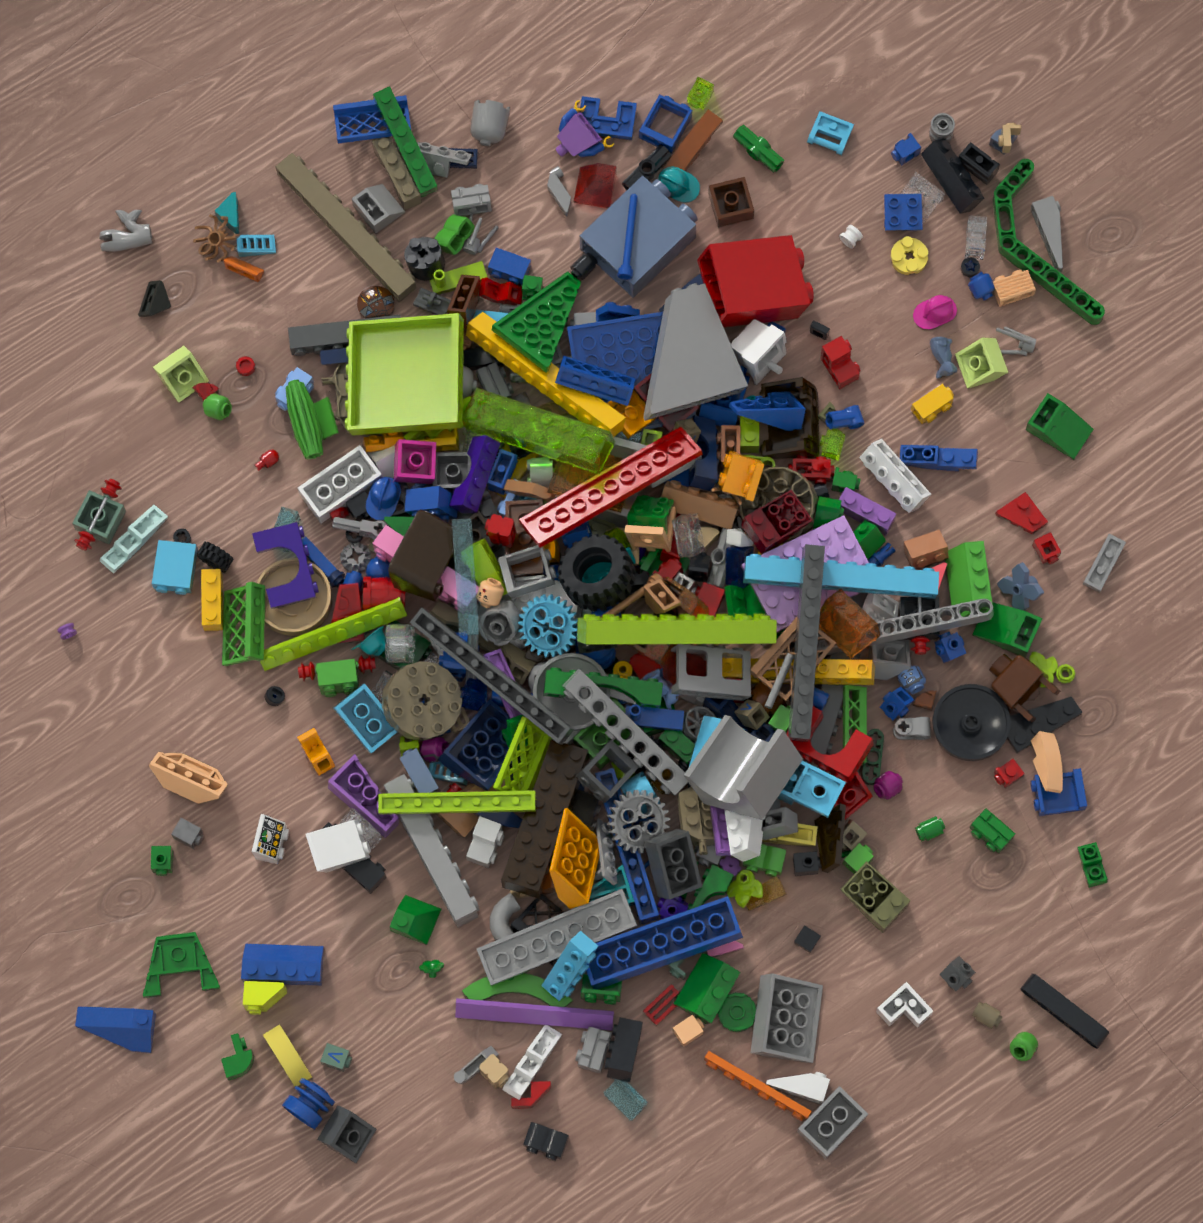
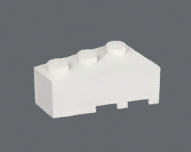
M724 810L730 854L743 862L760 856L763 820Z

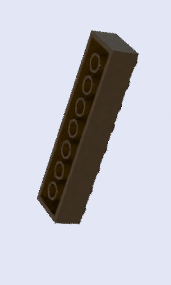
M551 739L533 789L536 791V811L525 812L501 879L502 888L540 899L550 870L565 808L571 811L580 785V781L576 776L587 765L589 759L588 750L566 743L563 745L558 744L555 740Z

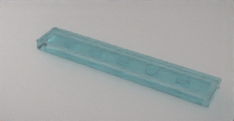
M471 518L452 520L459 636L479 635Z

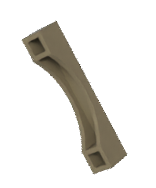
M439 600L430 613L454 632L468 633V617ZM479 632V647L487 653L501 648L515 681L523 685L537 662L526 659V652L510 642L502 646L494 645V642L486 641Z

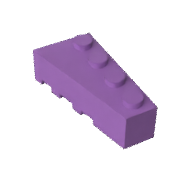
M354 754L328 781V789L386 838L398 826L399 817L397 814L379 815L378 794H381V792Z

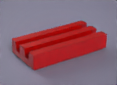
M671 984L643 1010L644 1014L657 1026L677 1006L672 1004L659 1018L655 1019L654 1017L678 996L679 991ZM672 991L673 994L650 1014L649 1011Z

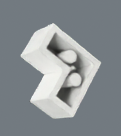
M479 816L466 859L486 868H489L490 863L494 864L498 854L495 852L496 848L502 845L505 837L502 825Z
M906 982L877 1008L876 1013L888 1026L905 1014L918 1028L932 1015L933 1010Z

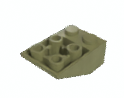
M867 861L840 889L868 921L882 933L910 904V900Z

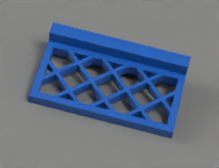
M397 96L395 98L411 129L407 96ZM374 100L333 105L338 144L392 136L389 129L385 131L379 130L382 126L388 127L383 119H379L382 116ZM372 121L377 123L374 127L369 126ZM353 124H356V125L359 126V127H358L357 129H355V130L352 129V128H350ZM363 129L369 131L368 133H360ZM345 131L351 133L349 136H341Z
M563 356L555 383L628 406L636 378Z

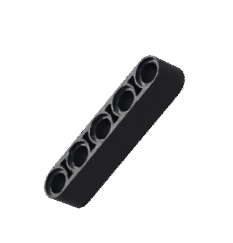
M1032 973L1020 988L1027 997L1092 1047L1098 1049L1109 1035V1031L1036 974Z

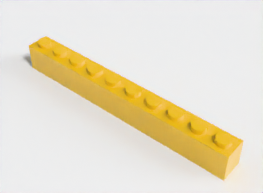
M482 312L468 322L466 336L471 341H474L499 362L505 364L514 373H517L526 382L533 385L557 405H560L570 415L576 417L600 437L610 441L623 430L626 417L597 396L555 383L559 368L551 362L549 370L544 372L492 331V325L496 321Z

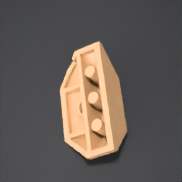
M158 752L149 764L150 769L163 788L198 804L219 799L228 785L217 769L182 753L164 754L163 752Z

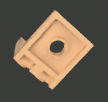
M672 507L667 517V534L663 527L625 525V534L632 549L637 550V547L647 548L648 551H655L657 548L670 552L676 508Z

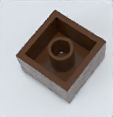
M745 177L709 185L708 194L718 227L754 219V207Z

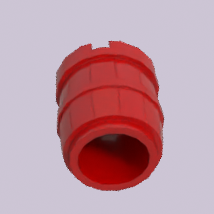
M363 576V611L398 597L401 598L405 607L406 592L394 588L389 577L371 578Z

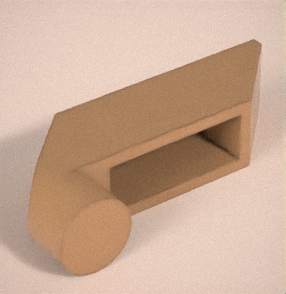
M507 479L503 490L518 496L543 499L546 502L555 499V494L551 490L536 483Z

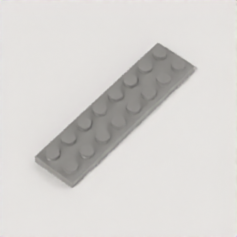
M621 889L479 947L477 952L490 985L493 986L558 959L569 941L580 931L594 943L632 929L637 926L625 893Z

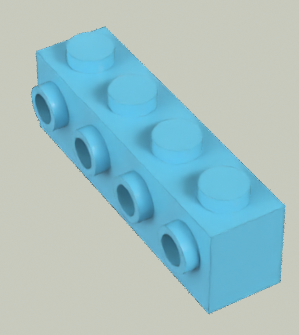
M582 931L578 932L565 947L543 982L542 987L558 1001L564 996L568 998L575 990L574 987L582 979L580 975H583L589 968L587 964H590L596 957L595 951L598 945Z

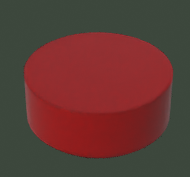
M244 356L236 362V369L240 375L250 376L255 371V363L252 358Z

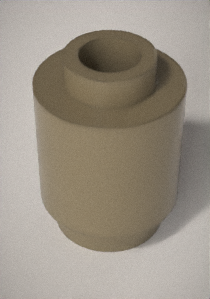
M981 1002L978 1003L972 1016L976 1017L975 1020L991 1029L993 1026L998 1027L1003 1018L1000 1016L1001 1011L987 1003L983 1004Z

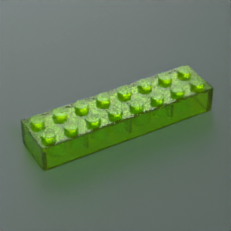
M476 388L463 413V425L468 431L487 435L492 439L596 474H600L615 444L610 431L480 388Z

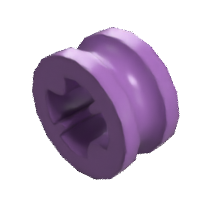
M73 623L65 624L57 630L58 633H61L60 637L62 640L69 639L77 634V631L73 629Z

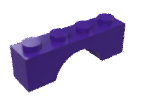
M487 435L472 437L467 452L471 458V468L464 482L455 488L450 507L463 514L477 513L500 446L499 442Z

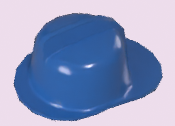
M382 477L374 481L366 500V510L371 518L382 521L384 517H391L401 495L400 484L394 482V479L391 477Z

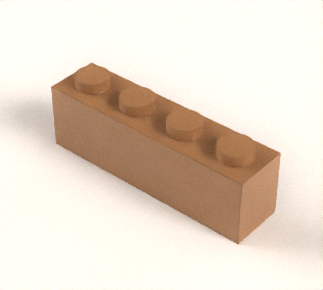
M675 480L666 482L661 496L674 500L673 507L676 508V513L726 529H732L740 506L732 498L724 499L718 497L716 493H705L700 491L699 488L686 487Z

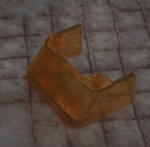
M663 577L665 583L680 592L678 600L681 602V605L679 607L686 611V614L697 617V614H709L708 606L693 592L672 578ZM626 644L663 669L670 670L676 666V652H671V649L678 644H647L645 649L638 644Z

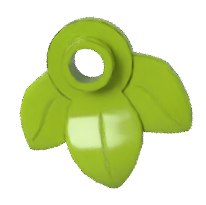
M1032 652L1029 660L1048 675V680L1053 683V674L1058 668L1055 657L1052 656L1045 659L1041 653ZM1044 684L1040 685L1041 688H1047Z
M742 870L738 873L736 880L730 884L727 896L729 898L735 897L737 904L744 908L751 896L756 898L763 897V886L760 881L755 879L753 872Z

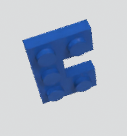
M582 96L580 109L586 105L582 114L599 136L632 140L637 103L618 101L616 118L598 116L600 98Z

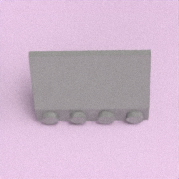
M777 974L761 975L750 1053L771 1058L813 1063L823 985Z

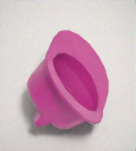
M934 296L917 305L913 313L914 322L922 329L936 328L953 320L957 313V307L954 301L947 296Z

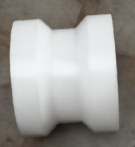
M848 225L846 232L841 233L839 238L847 247L854 248L856 242L861 240L863 235L856 227Z

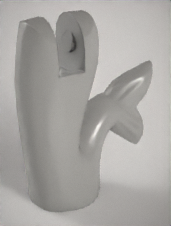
M123 210L115 211L126 228L132 233L109 229L101 231L99 237L100 240H113L100 244L101 251L105 252L122 251L153 244L150 224L136 223L142 210H133L130 213Z

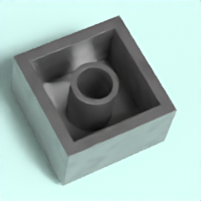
M467 452L436 453L433 487L440 486L452 494L454 493L455 488L460 486L467 478L471 468V458Z

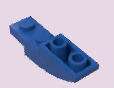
M901 445L900 460L907 466L944 471L977 469L978 450L939 448L936 445Z

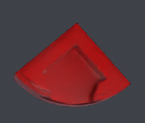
M199 383L192 387L203 401L219 389L210 383Z
M342 507L329 514L333 521L334 517L346 518L350 515V512L346 507Z

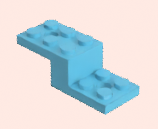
M802 760L777 798L790 805L795 801L828 818L846 782ZM818 786L823 787L825 790L824 795L817 796L814 793V788Z

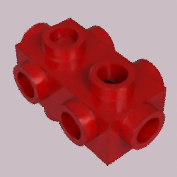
M798 456L793 458L792 464H788V469L798 472V470L803 469L805 473L800 474L808 481H815V484H826V482H830L831 477H834V465H831V459L819 456L815 457V459H808L806 456Z

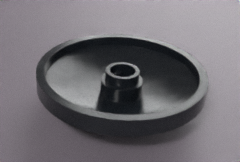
M964 684L949 690L941 697L934 710L932 725L936 740L947 753L961 760L979 761L989 758L1002 748L1009 735L1011 719L1007 705L996 692L982 685Z

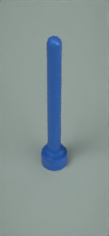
M631 194L623 264L618 269V278L623 280L633 278V269L630 266L638 198L636 194Z

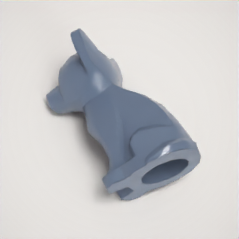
M934 337L930 340L932 353L941 364L936 374L937 379H940L942 376L953 375V373L957 372V367L951 362L950 344L952 339L945 337Z

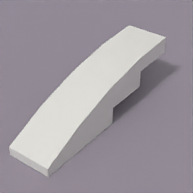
M544 1025L502 1090L520 1100L562 1034L550 1026Z

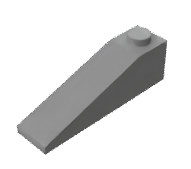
M1053 196L1033 202L1030 210L1052 264L1061 273L1063 269L1060 225L1061 207L1059 202L1055 201Z

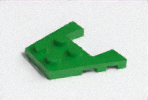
M196 932L156 937L143 998L162 996L160 976L200 971L202 991L220 989L218 980Z

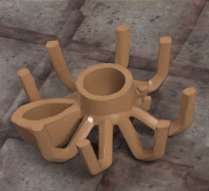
M210 214L209 217L214 218L215 221L214 231L210 226H196L195 229H206L210 233L206 237L194 239L193 242L197 243L208 240V242L199 247V254L201 255L210 254L215 249V253L212 256L205 258L206 261L215 258L218 255V247H220L224 255L216 261L219 263L227 257V251L222 245L231 248L232 251L237 250L236 246L225 241L237 239L240 235L234 234L227 237L229 233H225L226 229L221 230L228 223V217L221 216V219L225 221L217 230V216Z

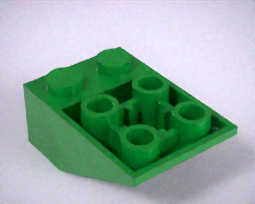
M1047 393L1026 426L1027 432L1073 460L1094 430L1065 403Z
M992 602L994 609L992 620L977 623L972 635L1026 658L1042 618L1024 610Z

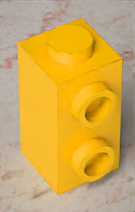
M942 383L914 402L911 406V411L921 424L925 422L930 423L936 419L938 413L941 411L945 413L952 407L954 394L949 387H945Z

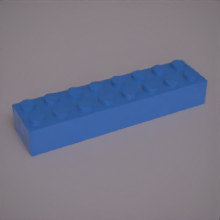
M729 897L715 900L597 942L596 957L590 964H587L589 966L587 974L593 989L598 990L743 938Z

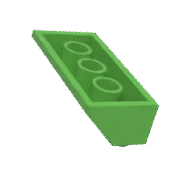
M984 541L964 542L948 550L949 558L945 559V563H947L946 571L951 605L979 599H988L992 602ZM982 607L980 612L987 613L990 609ZM964 611L961 613V616L968 617L971 613Z

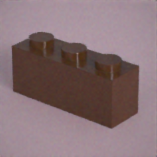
M461 274L447 309L448 314L459 313L464 319V329H467L468 322L471 321L480 298V276Z

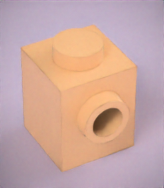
M691 1015L673 1027V1032L682 1046L685 1047L703 1035L704 1031L702 1029L704 1025L699 1018L695 1019Z

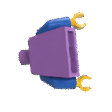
M577 100L574 108H571L562 117L559 125L560 133L557 137L562 143L556 147V151L562 157L568 152L572 156L590 157L614 145V143L612 145L606 144V140L611 138L610 136L602 141V138L583 116L582 112H584L586 105L581 109L578 108L577 105L580 103V100Z

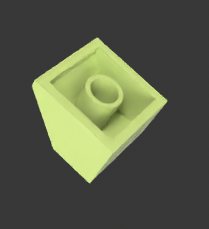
M981 338L955 354L967 388L995 381L1008 373L996 338Z
M182 346L153 367L178 403L195 392L192 388L194 385L209 382L198 362L185 346Z

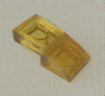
M776 876L762 883L763 897L756 898L751 896L746 904L748 911L787 895L779 877Z

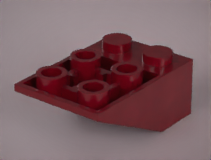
M791 489L745 516L741 526L762 555L783 544L811 523L813 519Z

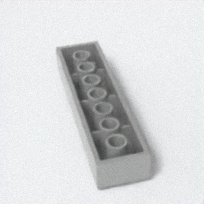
M405 774L384 784L386 794L417 792L412 779H407ZM397 814L457 928L478 918L477 911L480 910L474 896H469L470 888L465 879H460V869L456 862H451V852L447 845H442L444 843L438 828H433L435 825L431 815Z

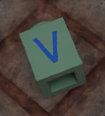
M327 1043L320 1062L322 1065L344 1072L345 1068L350 1067L352 1057L349 1050Z

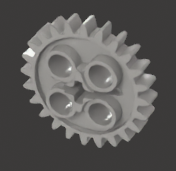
M634 790L633 794L627 791L626 797L624 795L619 796L621 801H613L616 808H609L613 815H607L608 818L612 819V822L607 823V825L612 826L608 833L615 834L612 840H619L617 846L624 845V851L630 849L631 853H635L637 850L638 853H643L644 849L646 851L644 841L665 834L664 829L670 828V826L665 824L670 818L664 816L669 811L662 810L665 803L658 804L660 797L653 798L652 792L646 796V790H642L640 793L638 790ZM643 804L647 806V812L645 814L641 812V806ZM626 810L630 814V817L627 821L623 818V814ZM652 814L654 815L652 819L639 822V825L623 828V825L636 822L638 818H647ZM650 822L653 824L654 827L651 833L647 830V826ZM632 829L636 832L634 839H631L629 835Z

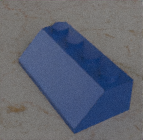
M245 944L241 980L243 983L244 981L279 982L286 985L322 986L324 946Z

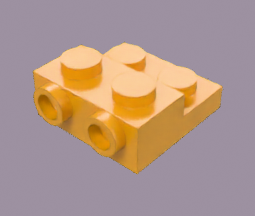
M634 390L628 406L613 401L607 403L626 417L622 432L628 439L656 419L644 421L643 416L646 404Z

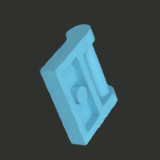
M819 111L807 143L818 144L836 151V154L842 156L854 124ZM817 132H819L824 135L835 138L837 140H840L841 142L840 144H836L826 139L820 138L816 136Z

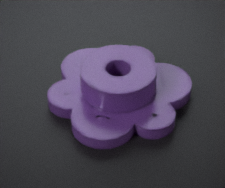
M726 856L725 859H721L719 862L723 870L734 874V876L741 870L740 862L737 858Z

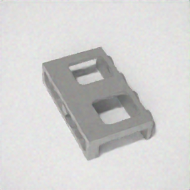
M678 644L671 649V652H676V684L672 686V694L744 701L751 697L750 651H743V648L726 649L725 646H715L713 648L708 647L707 644H697L696 646ZM686 653L707 655L706 677L692 676L686 673ZM722 657L742 658V680L723 678Z

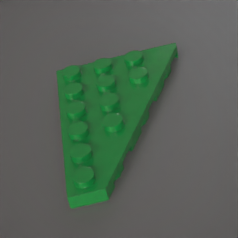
M567 271L493 324L492 331L544 372H547L580 289L581 281Z

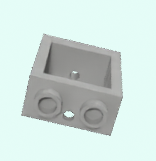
M536 545L498 558L507 593L511 598L556 585L554 578L557 575L554 567H551L549 560H552L549 549H545L544 546L539 548ZM541 556L547 577L516 587L511 565Z

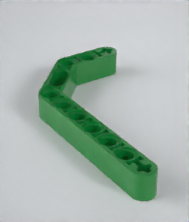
M1022 159L994 191L993 209L998 251L1022 271L1028 270L1031 279L1089 324L1098 325L1103 320L1105 314L1104 307L1016 239L1012 199L1031 179L1034 171V163L1030 159ZM1015 181L1018 184L1014 186L1011 185L1009 182ZM1003 194L1006 198L1001 199L997 195ZM1002 211L1006 212L1009 216L1010 230L1004 231L1000 226L999 213ZM1009 243L1012 247L1005 248L1003 244ZM1018 255H1024L1026 259H1019ZM1038 266L1041 270L1035 271L1032 267ZM1052 277V278H1054L1056 281H1055V282H1049V281L1047 280V278ZM1062 289H1068L1070 293L1065 294L1062 292ZM1082 300L1085 302V305H1079L1076 301Z

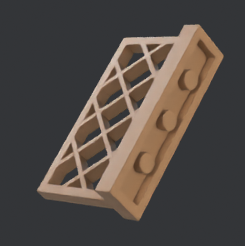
M797 617L778 637L776 643H773L750 669L751 675L756 679L758 678L770 689H772V684H774L775 680L768 681L763 675L767 671L775 670L777 678L778 670L781 668V666L777 667V659L780 656H786L787 653H783L786 649L788 653L794 655V652H790L789 645L796 640ZM820 629L818 635L821 637H818V640H825L830 645L826 650H817L816 667L836 645V642ZM791 665L789 667L790 679L783 681V683H790L791 690L786 695L781 691L778 693V696L785 702L791 697L792 691L791 669H793V666Z

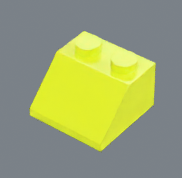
M244 981L243 1006L246 1011H249V1014L261 1015V1012H267L287 994V988L284 983Z

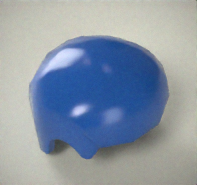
M378 557L371 559L366 568V576L371 578H390L388 572L390 562L387 560L383 562Z

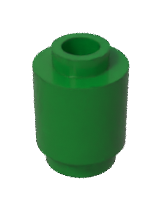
M936 816L919 823V826L915 827L921 842L924 840L929 841L944 834L943 829H945L942 819H938Z

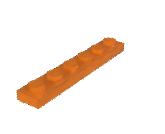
M708 1051L704 1057L708 1067L713 1070L720 1069L724 1072L723 1075L730 1080L737 1079L741 1082L740 1085L747 1090L754 1089L762 1099L766 1101L771 1099L776 1102L774 1105L783 1111L788 1109L793 1112L792 1116L800 1121L803 1119L807 1120L811 1115V1110L714 1053Z

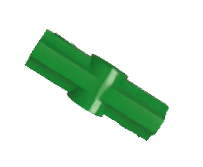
M745 125L740 126L734 133L733 138L746 148L747 153L754 160L762 162L773 173L781 168L785 160L771 148L766 139L761 136L758 137Z

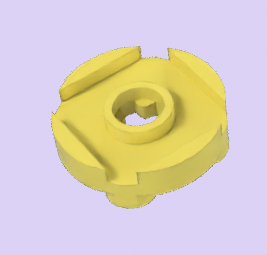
M906 236L897 241L891 250L892 265L901 274H917L927 264L928 249L920 240ZM906 253H912L914 259L910 258L907 260Z

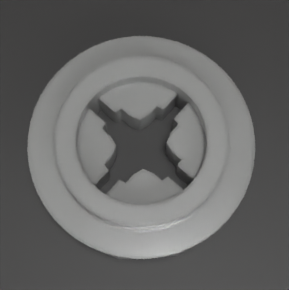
M360 542L350 543L344 546L340 559L343 567L348 571L360 572L367 568L371 560V554L366 545ZM353 551L357 555H361L358 557V564L354 559H350L353 556Z

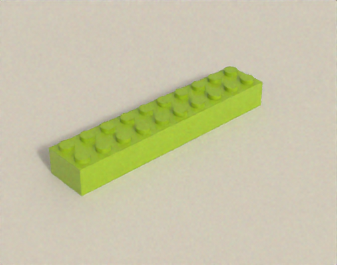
M584 614V618H578L577 641L584 644L776 643L777 620L771 619L770 615L754 614L753 617L746 614H735V617L728 614H716V617L709 614H697V617L690 614H678V617L671 614H660V617L653 616L652 614H641V617L633 616V614H622V618L614 616V614H603V618L595 616V614Z

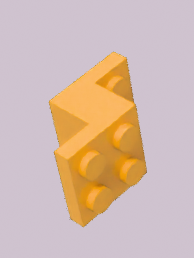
M729 451V455L725 454L723 460L724 471L719 474V488L724 492L754 501L764 463L757 459L739 455L737 452Z

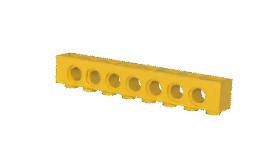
M722 658V676L724 679H742V658ZM751 658V668L760 658ZM777 659V667L782 666L784 659ZM823 659L816 667L814 684L874 685L875 665L873 660ZM775 670L767 671L763 677L770 681L776 680ZM789 670L784 680L790 679ZM751 675V684H757L760 680Z

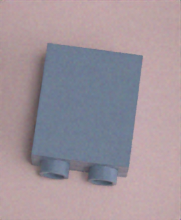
M643 175L579 235L580 250L585 254L587 252L592 254L598 261L597 265L632 298L696 238L695 222L698 220L696 214L687 205L682 204L677 207L668 199L671 193L661 181L655 179L651 183ZM631 194H636L638 198L630 266L633 269V278L623 280L618 278V269L623 264Z

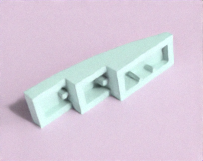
M153 505L128 527L125 534L114 542V546L100 558V562L114 574L150 539L166 521L168 516L157 506Z

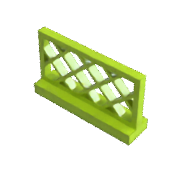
M522 716L494 783L493 788L497 791H532L552 738L526 717ZM527 725V732L524 734V729ZM526 738H528V745H527V746H525V739H526ZM520 756L521 762L518 764V757ZM511 774H513V781H511L510 778ZM505 779V786L501 787L502 782Z

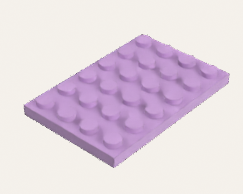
M844 515L761 555V557L765 558L776 555L780 556V559L798 557L802 560L803 547L805 544L825 546L824 562L826 563L828 560L838 561V564L856 562L858 563L857 565L863 566L869 563ZM745 563L741 564L743 571ZM751 584L765 614L770 615L771 619L777 620L776 633L786 629L797 617L800 587ZM822 589L820 612L861 592Z

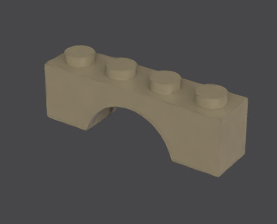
M391 137L372 140L373 150L387 171L404 210L406 211L421 204V194Z

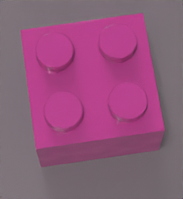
M398 439L395 444L394 482L432 484L435 480L436 442Z

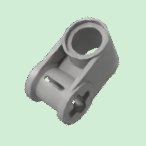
M901 718L895 723L893 734L899 740L930 739V718ZM900 726H903V729H905V732H902V729H900Z

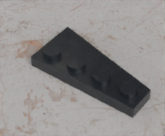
M1071 696L1028 710L1036 718L1033 723L1029 722L1021 713L1011 715V725L1007 740L1018 754L1032 745L1031 740L1039 731L1052 733L1081 715L1082 711Z

